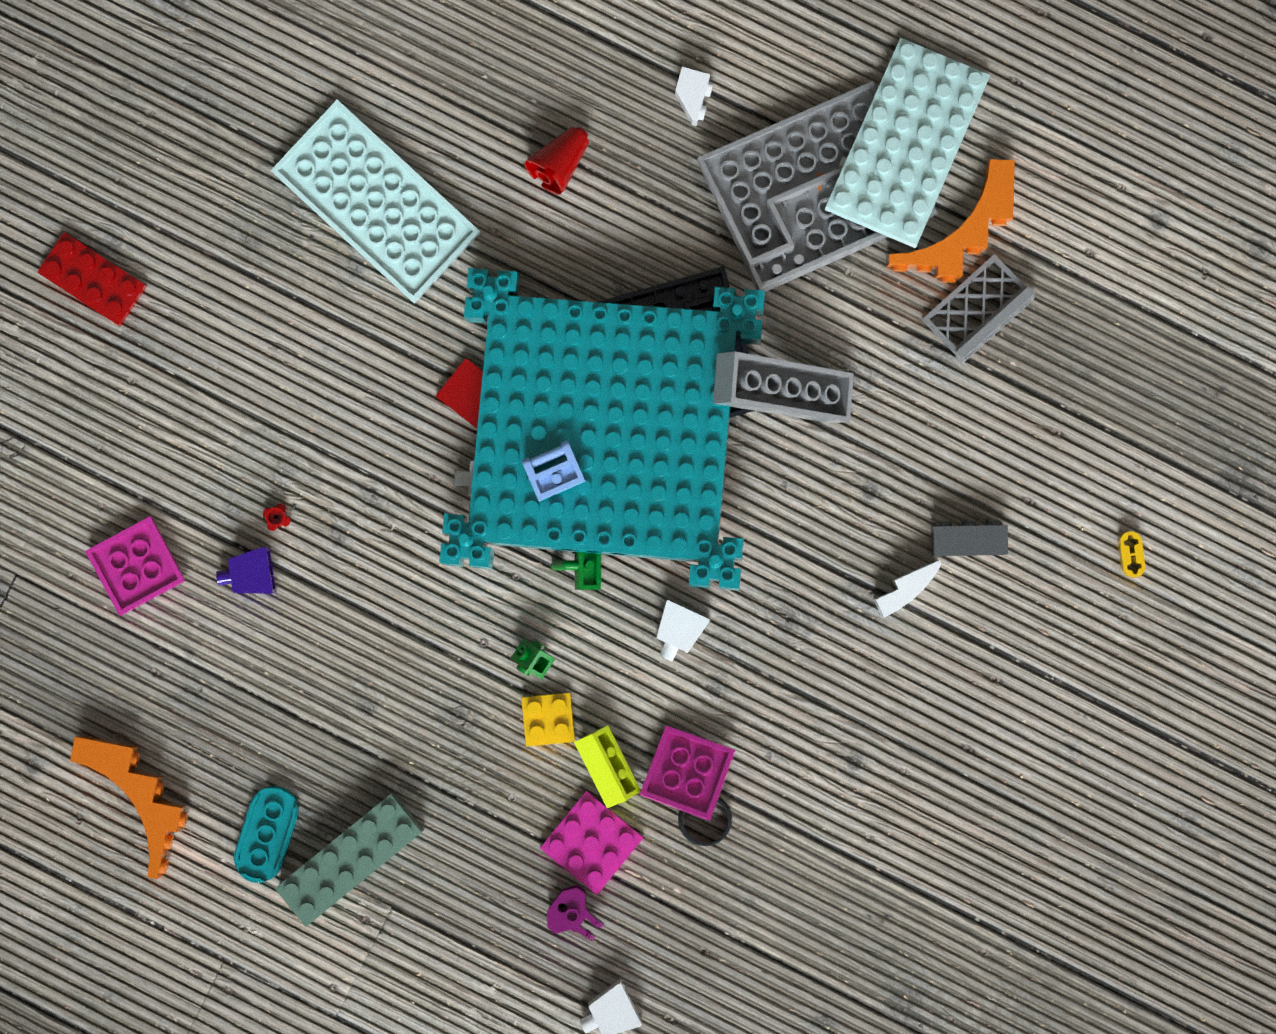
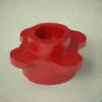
M282 503L277 504L276 507L263 510V516L266 518L267 528L270 531H275L280 526L287 527L291 522L285 512L286 506ZM275 515L279 516L277 520L274 518Z

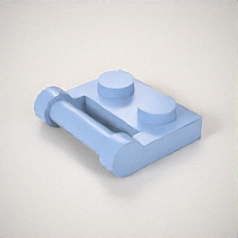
M568 440L550 451L531 459L527 457L522 460L538 501L585 482ZM566 455L567 461L538 474L535 473V467Z

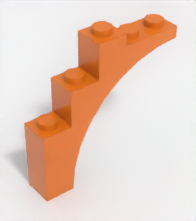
M990 159L988 161L984 185L978 202L967 220L956 231L944 240L927 248L909 253L889 254L886 267H893L892 271L905 272L907 268H917V272L927 273L935 269V278L941 279L943 283H955L956 279H960L963 276V250H966V254H981V251H985L988 248V223L992 222V226H1006V222L1009 223L1013 219L1015 160Z
M82 735L76 736L70 761L88 766L105 775L119 786L132 801L142 819L148 840L149 866L147 878L159 879L168 870L169 859H166L167 850H171L174 835H171V831L178 832L187 824L188 813L185 812L186 806L158 800V797L162 796L164 790V783L161 782L162 776L134 771V767L138 766L140 760V753H137L138 746Z

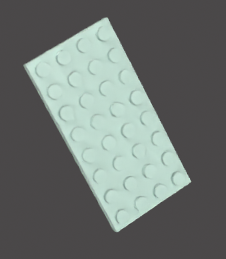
M900 38L825 210L916 248L990 75Z
M336 100L270 170L414 304L481 233L339 100Z

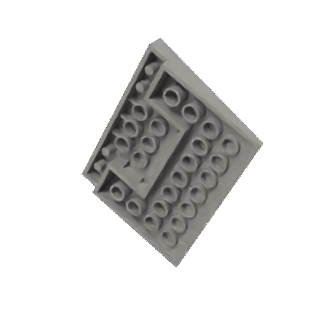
M873 81L697 158L698 164L756 290L767 292L888 238V236L825 210L843 166L839 167L842 157H848L877 92ZM817 172L823 173L824 175L817 177ZM933 207L929 219L934 217L936 213L935 207Z

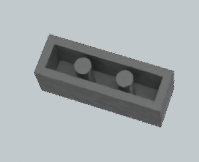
M1001 520L986 521V525L976 526V521H961V526H952V521L937 522V526L931 527V556L1008 555V525H1001Z

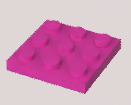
M152 516L85 551L119 616L132 611L186 581Z
M666 725L640 795L710 821L736 751Z
M586 790L540 849L597 895L644 837Z

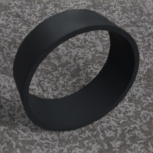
M720 796L717 802L726 811L728 825L722 837L714 842L700 843L693 840L684 828L683 819L685 812L679 811V828L684 837L691 843L699 846H712L722 841L729 833L732 825V814L728 804Z

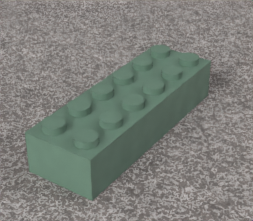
M392 792L279 884L275 890L304 926L307 927L421 834L424 828L395 792Z

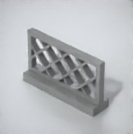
M994 254L929 312L922 321L956 355V359L963 364L1035 298V292L1029 286L1026 287ZM995 263L1001 269V278H986V269ZM972 282H983V294H968V285ZM986 282H1001L1000 295L986 294ZM1003 282L1014 283L1020 290L1014 295H1003ZM954 298H965V311L950 310V302ZM968 298L983 299L982 311H967ZM985 299H1000V308L996 311H985ZM948 304L947 310H942ZM936 314H947V327H936L930 320ZM950 315H965L964 327H949ZM967 315H982V324L978 328H968ZM949 331L964 332V340L957 347L949 340ZM967 332H972V333L966 338Z

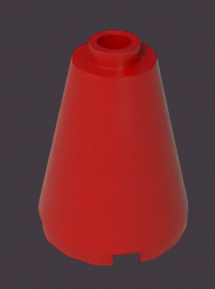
M570 127L527 158L524 163L527 172L534 180L538 177L543 181L541 186L553 194L560 195L566 190L589 144L588 134L580 127Z

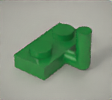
M575 552V560L553 561L551 563V569L554 571L575 570V590H601V554Z

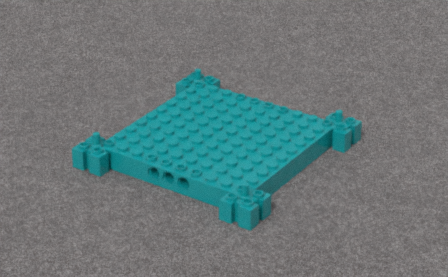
M468 268L467 289L470 293H473V298L465 297L464 318L467 322L487 324L488 319L469 519L465 515L444 513L442 533L449 536V544L441 543L439 563L446 566L463 567L464 560H469V566L472 568L493 570L494 549L487 547L488 544L698 562V565L690 564V587L710 588V581H719V589L740 591L741 569L734 568L735 560L742 561L744 539L723 537V544H719L731 407L713 404L717 354L736 351L737 336H741V344L761 345L762 320H756V315L763 316L765 291L745 289L744 296H735V288L715 287L714 311L521 297L519 296L521 277L518 272L498 270L497 277H492L488 269ZM568 440L585 482L538 501L522 460L527 457L531 459L550 451ZM563 455L535 467L534 471L538 474L568 459L566 455Z

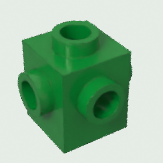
M524 638L510 658L518 664L516 667L518 671L526 676H529L531 673L540 679H543L555 660L554 657L545 652L547 648L545 645L535 639L531 643Z

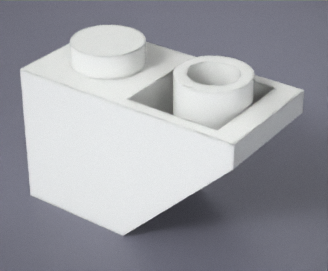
M682 67L675 96L691 124L697 126L698 120L703 121L707 106H704L703 102L705 96L710 97L713 83L709 82L710 74Z

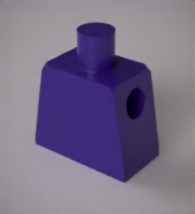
M262 547L229 558V569L216 571L218 585L232 584L233 593H277L270 547Z

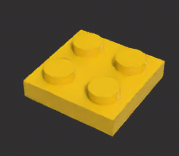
M570 692L521 697L526 747L575 742Z

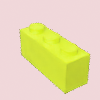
M608 725L574 742L607 808L622 803L641 792Z

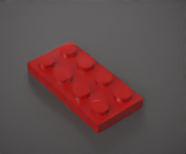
M63 232L37 272L120 327L147 287L65 232Z

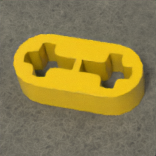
M1132 531L1125 532L1118 539L1121 570L1125 576L1136 578L1145 571L1143 543L1138 533ZM1129 535L1131 539L1136 541V544L1132 545V553H1130L1129 546L1124 545V541L1128 540ZM1131 556H1133L1134 563L1139 564V568L1135 569V574L1127 568V565L1131 564Z

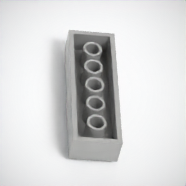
M735 351L718 353L713 404L826 423L850 422L854 373Z

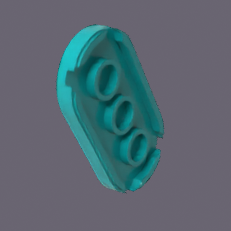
M266 787L254 795L250 802L234 853L235 866L239 874L247 881L262 883L271 880L280 872L284 864L299 816V805L296 797L284 787Z

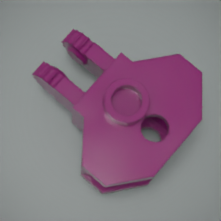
M579 885L563 888L547 911V928L555 934L572 930L593 941L595 935L589 929L581 925L586 918L594 926L601 929L604 923L593 915L586 906V890ZM564 903L567 907L561 909L559 904Z

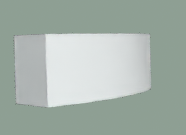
M940 560L892 580L896 590L874 599L881 617H886L898 611L923 591L941 566Z

